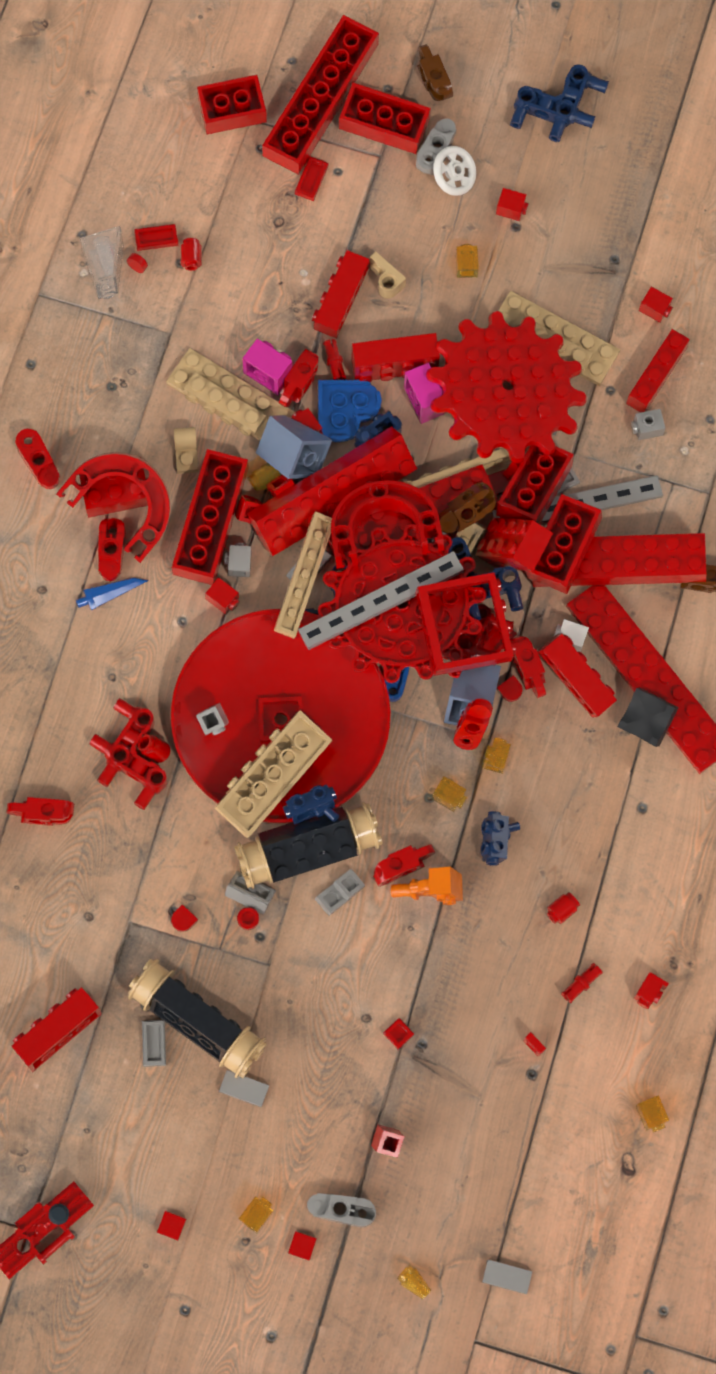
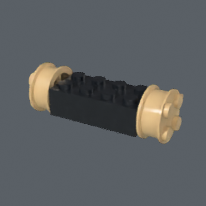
M363 802L361 807L352 810L343 809L342 806L333 809L339 815L335 822L325 814L321 817L314 816L295 825L292 822L260 832L255 837V841L243 845L238 842L234 849L239 859V867L247 888L251 887L254 889L256 884L269 881V883L278 882L358 856L362 850L374 846L376 849H379L383 842L380 833L377 832L376 827H378L375 814L372 813L370 804Z
M149 959L143 967L144 972L140 977L136 976L130 983L128 999H135L143 1005L145 1012L150 1009L152 1013L220 1062V1067L225 1066L235 1073L234 1078H244L251 1069L250 1066L253 1063V1059L258 1061L263 1054V1049L267 1045L265 1043L266 1038L260 1039L250 1031V1026H247L242 1031L236 1021L226 1019L221 1015L222 1013L217 1007L207 1005L199 994L188 991L180 980H173L174 970L169 972L159 964V959Z

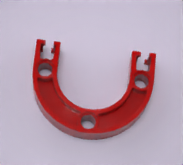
M109 452L96 455L82 463L58 490L56 495L64 498L66 495L64 491L72 484L79 490L74 500L67 501V504L73 508L96 481L104 477L122 476L134 481L146 496L148 514L142 526L124 546V550L127 553L133 550L131 546L137 540H141L147 546L141 555L138 554L134 557L141 563L160 540L166 529L170 513V499L167 487L156 469L135 455L123 452ZM145 468L149 471V477L147 479H140L137 471ZM78 474L86 475L88 483L85 485L78 484L76 476ZM147 529L155 532V537L151 540L146 539L143 535V532Z
M392 480L371 482L351 491L338 504L331 521V536L337 569L345 567L341 558V553L348 552V556L351 557L352 566L358 565L354 541L355 531L363 519L379 511H397L410 517L417 525L423 554L431 553V549L428 548L427 538L435 537V543L437 542L438 552L444 551L439 515L432 500L417 487Z

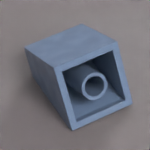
M285 415L270 416L256 454L288 479L307 478L322 468L332 439Z
M490 665L463 670L459 678H454L444 723L457 726L460 716L472 700L486 699L493 706L501 666Z

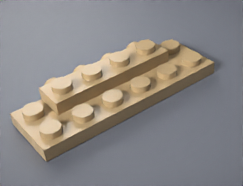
M512 291L509 292L498 310L503 314L504 320L509 326L518 327L523 318L530 316L535 319V332L540 338L547 339L554 334L561 335L564 345L558 352L559 356L565 361L580 362L582 372L579 376L599 387L620 353V349Z
M191 348L188 349L166 381L167 385L184 394L185 398L191 403L196 404L197 402L209 414L213 415L215 413L227 425L233 424L245 436L251 435L259 441L262 438L270 416L285 415L292 418V415L295 413Z
M298 711L283 729L279 730L277 728L270 735L269 738L272 741L267 746L263 744L255 753L258 757L253 762L249 760L242 767L241 770L244 773L239 779L235 776L229 782L227 787L230 789L214 808L246 838L251 836L332 741L302 711Z

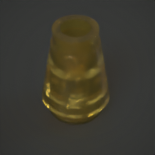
M410 1265L397 1277L401 1286L421 1299H424L431 1291L418 1270Z

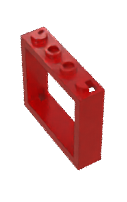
M495 572L417 587L415 593L434 676L512 661L514 654H516V647L514 641H510L511 625L509 620L505 619L506 604L505 600L500 598L501 582L499 578L496 579ZM488 583L504 651L444 663L428 594Z

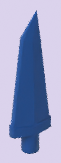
M130 578L83 590L85 597L76 600L77 606L80 608L89 604L91 610L96 609L148 580Z

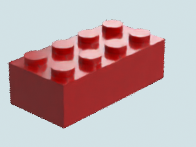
M352 83L339 117V129L417 155L430 120L431 108Z
M436 333L352 343L351 361L354 380L372 382V380L381 379V381H389L395 377L405 378V372L429 363L430 367H439L440 354L436 350L438 342Z
M530 446L525 454L524 461L520 463L497 503L496 516L508 519L534 520L540 524L572 468L574 454L556 446L553 454L545 455L538 447Z
M561 494L546 526V529L551 531L553 535L534 571H526L527 578L568 594L602 520V510Z
M494 518L487 527L485 537L479 542L475 555L495 568L511 566L516 570L534 571L553 533L534 520Z
M82 987L79 990L75 988L66 995L67 1000L61 1005L56 1003L49 1009V1015L44 1019L40 1017L31 1024L32 1029L26 1034L22 1032L14 1038V1044L11 1047L32 1073L102 1015L100 1008Z

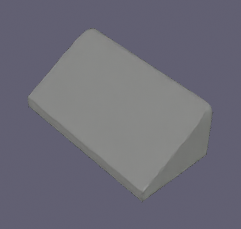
M236 871L227 886L225 896L264 914L276 890L262 883L256 884L254 889L251 887L247 888L242 873Z

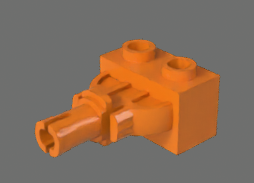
M452 867L429 868V879L420 881L412 879L410 883L392 884L391 896L393 898L408 896L414 900H419L420 896H429L443 902V905H455L456 901H463L462 874Z

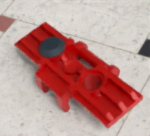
M74 1181L48 1204L43 1206L38 1201L33 1208L14 1222L18 1229L0 1244V1269L9 1280L35 1257L44 1265L47 1262L46 1259L69 1239L73 1240L75 1238L69 1228L93 1208L94 1204ZM61 1227L64 1232L42 1252H39L36 1246L39 1245L40 1241L52 1230ZM22 1239H27L30 1242V1249L26 1252H20L17 1247L18 1242Z

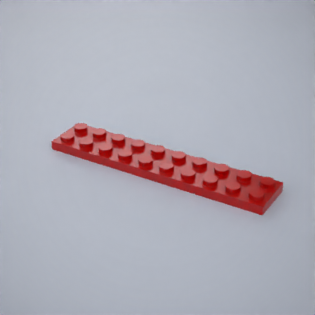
M592 585L567 603V609L580 625L589 627L587 634L633 692H635L636 688H642L679 707L666 733L696 771L701 774L716 763V723L605 585Z

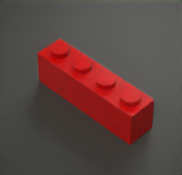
M349 250L346 251L344 256H340L336 265L338 270L336 274L332 273L328 282L329 290L328 292H323L320 299L322 305L319 310H315L312 317L314 330L336 339L370 268L369 258Z
M671 329L630 392L626 402L628 406L640 413L647 411L686 351L690 341L689 338Z
M562 633L555 635L537 652L592 718L599 717L617 701L614 697L615 692L609 685H604L600 680L601 675L594 668H590L586 663L587 658L580 651H576L572 646L574 644L567 635Z

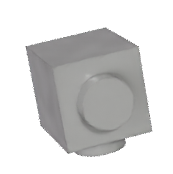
M661 409L635 414L631 426L633 434H637L638 441L663 436L665 424Z
M245 543L230 545L229 552H225V565H228L229 576L250 577L251 546H247Z
M220 703L196 715L205 735L211 732L213 735L226 730L224 726L229 723Z

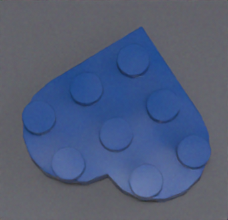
M318 380V422L322 427V434L332 439L333 442L338 443L353 440L356 431L360 428V423L373 420L379 413L382 403L380 391L368 381Z

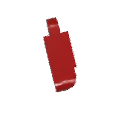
M305 349L284 379V386L280 393L282 394L279 400L280 405L287 408L292 401L297 404L301 401L314 382V377L318 371L319 356L309 349Z
M26 428L21 430L16 436L15 443L23 461L41 487L46 489L56 488L59 484L60 474L41 436L33 429ZM26 438H31L32 443L25 444L24 440ZM39 458L45 460L40 465L34 463Z
M117 518L103 519L99 525L98 571L106 581H114L121 575L126 531L123 521ZM111 529H115L117 531L113 535L109 533ZM109 547L116 548V551L112 554L105 552Z
M517 636L510 639V641L515 643L516 654H514L513 662L525 690L532 688L537 698L545 696L546 690L543 684L546 683L544 677L545 669L537 650L533 648L531 641L527 637Z
M480 698L468 703L457 722L453 739L457 747L473 750L479 746L493 711V706L488 700Z
M27 797V801L23 803H7L6 813L22 816L21 823L53 826V824L62 825L67 824L71 820L75 804L60 799Z
M432 844L416 849V847L412 848L411 845L389 854L386 859L380 861L375 868L373 877L378 887L384 886L425 867L423 860L431 857L436 852Z

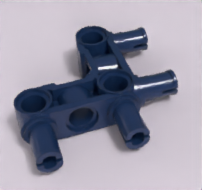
M577 64L567 74L563 93L555 97L543 93L540 89L523 86L517 93L514 103L515 111L510 121V126L521 129L526 114L552 122L554 124L549 134V139L553 142H560L565 127L570 124L577 123L592 129L596 116L579 111L578 106L585 89L590 88L605 94L609 81L592 76V73L585 66ZM574 76H580L582 79H576ZM523 97H527V98H529L530 100L525 101V100H523L522 98H523ZM560 111H567L568 114H562Z
M459 537L453 538L448 554L457 547L464 548L462 552L455 553L458 560L465 557L472 558L465 540ZM506 566L488 572H495L496 579H500L501 591L499 593L500 595L507 594L511 611L522 610L523 604L520 595L522 585L517 570L514 567ZM472 571L466 577L477 576L478 574ZM508 576L515 577L512 582L505 581ZM488 583L470 586L483 588L486 591V599L492 598ZM477 603L470 607L469 614L472 618L480 620L481 616Z

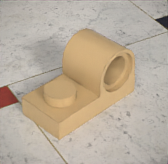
M376 251L370 256L371 270L376 275H381L378 282L379 294L383 298H393L406 286V278ZM390 283L393 286L391 288L384 287V284Z
M195 427L174 429L177 474L197 473L198 457Z
M475 522L457 533L455 538L464 539L471 554L475 546L479 544L485 535L487 528ZM457 547L454 553H460L464 548Z

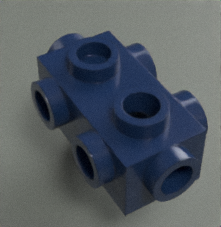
M390 411L386 414H379L373 419V423L368 426L364 425L356 431L355 448L377 436L385 428L393 427L401 433L402 422L396 415L393 416Z
M327 784L315 786L310 792L302 795H293L286 801V805L283 806L287 819L292 818L294 825L314 816L321 817L324 814L333 822L339 818V815L333 810L335 808L334 800L337 799L333 787L328 788Z
M497 811L488 812V817L483 820L481 825L483 842L480 847L482 861L486 862V865L497 866L507 859L508 840L510 839L511 832L520 830L519 822L509 824V816L501 815Z

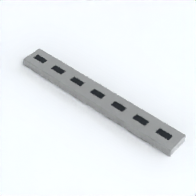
M657 475L566 496L598 509L606 510L662 498L663 493ZM560 496L554 498L541 523L549 522ZM497 510L492 511L493 518H501L496 516Z
M453 551L298 629L299 634L308 650L415 597L418 586L445 582L463 573L464 569Z

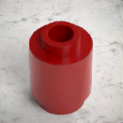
M186 238L183 240V244H181V266L188 271L197 270L202 265V246L198 239Z
M144 735L138 743L141 753L158 763L164 762L170 756V745L154 735Z
M570 892L566 895L562 894L547 907L549 911L547 916L554 924L557 922L562 924L577 912L580 903Z

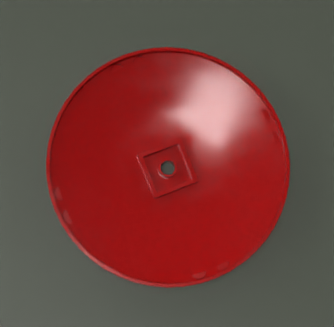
M267 609L248 613L223 624L211 632L200 642L185 662L178 676L171 703L172 735L180 761L193 782L216 804L222 800L230 789L227 787L229 782L235 776L239 779L244 773L241 770L242 767L249 760L253 762L258 757L255 754L256 751L263 744L267 746L272 741L269 738L270 735L277 728L279 730L283 729L298 711H302L332 739L330 744L263 820L266 823H292V818L287 819L283 810L286 801L293 795H302L310 792L313 787L318 785L324 786L327 784L328 788L333 787L337 799L334 800L335 808L346 803L363 788L375 772L384 754L390 730L391 710L385 680L377 663L370 664L363 672H357L352 668V660L356 652L351 646L334 649L326 641L308 650L299 631H297L294 639L273 631L281 609ZM304 611L298 629L322 617ZM220 703L229 721L224 726L226 730L216 735H213L212 732L205 735L196 715ZM279 714L287 717V722L283 725L275 722V717Z

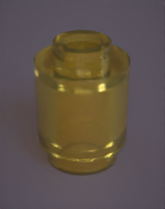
M267 462L251 472L252 475L248 479L256 491L260 489L263 491L267 488L266 485L281 473Z

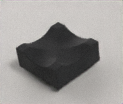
M636 688L631 702L617 727L658 747L679 707L642 688Z

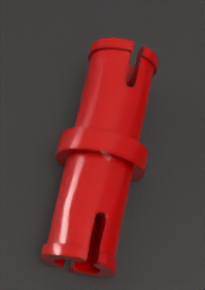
M330 339L324 341L323 345L327 354L326 362L330 366L333 380H338L337 378L339 380H346L342 365L343 357L339 354L337 341L332 339L331 343Z
M592 963L581 975H577L574 978L575 981L568 988L561 992L564 999L572 1003L578 995L590 988L589 985L603 973L602 970L595 963Z

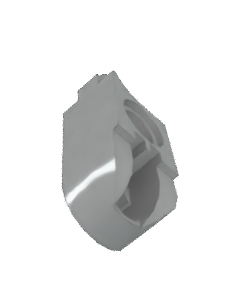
M446 118L438 121L417 154L416 167L421 172L434 175L433 166L437 154L445 147L452 145L457 129L451 119ZM434 144H440V145H442V146L437 148V147H434L433 145H434Z
M317 1193V1195L311 1196L307 1202V1208L313 1217L355 1227H367L374 1222L376 1217L374 1204L365 1198ZM337 1203H342L346 1206L347 1210L345 1214L337 1215L333 1210L334 1206ZM364 1209L367 1212L365 1218L359 1217V1210Z

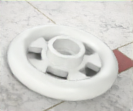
M458 146L445 147L437 154L433 171L439 187L444 192L454 196L467 193L474 185L476 179V166L471 155L465 149ZM457 155L462 158V162L456 160ZM446 157L450 160L447 165L443 163ZM464 168L468 169V177H464ZM444 172L446 177L449 179L447 182L445 181L442 175ZM460 180L462 186L456 187L455 181Z

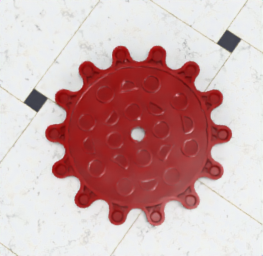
M499 311L492 312L489 315L487 328H479L469 319L462 320L458 325L462 335L460 342L455 343L442 339L436 344V350L445 358V365L443 367H431L426 372V378L432 383L439 384L443 390L440 397L431 401L430 407L435 413L447 412L454 418V424L448 432L450 438L461 440L467 435L475 437L478 441L477 454L481 458H489L495 448H505L509 453L510 460L516 464L524 461L525 449L528 446L538 447L545 455L553 454L556 446L552 439V434L555 431H562L572 435L578 429L576 421L569 416L568 409L572 406H584L587 402L586 394L573 388L570 383L573 377L580 375L582 372L580 362L565 361L559 356L558 352L564 345L561 335L554 334L547 339L540 338L535 332L536 322L533 317L523 318L518 327L509 326L505 322L503 314ZM505 381L509 382L513 389L506 390L502 383Z
M416 524L407 525L403 536L397 540L389 538L385 529L381 527L374 528L371 531V546L366 550H360L356 547L358 565L352 566L351 557L348 556V552L342 553V556L347 560V568L342 572L327 571L323 575L324 584L333 588L336 595L332 601L322 603L318 607L319 615L324 617L447 555L452 545L451 537L442 534L444 551L438 552L437 542L435 543L434 541L428 543L431 553L423 554ZM471 557L460 559L459 562L464 572L447 581L466 578L475 569V560ZM465 587L428 594L443 657L450 661L463 658V651L457 644L460 635H477L482 630L481 622L472 618L469 614V609L472 605L481 603L486 599V591L481 587ZM416 596L407 600V607L399 609V607L395 606L328 640L329 646L334 649H339L343 646L354 648L356 654L352 660V668L357 672L365 671L373 663L382 665L384 679L389 683L397 682L401 671L406 667L415 668L419 677L424 680L430 679L434 675Z

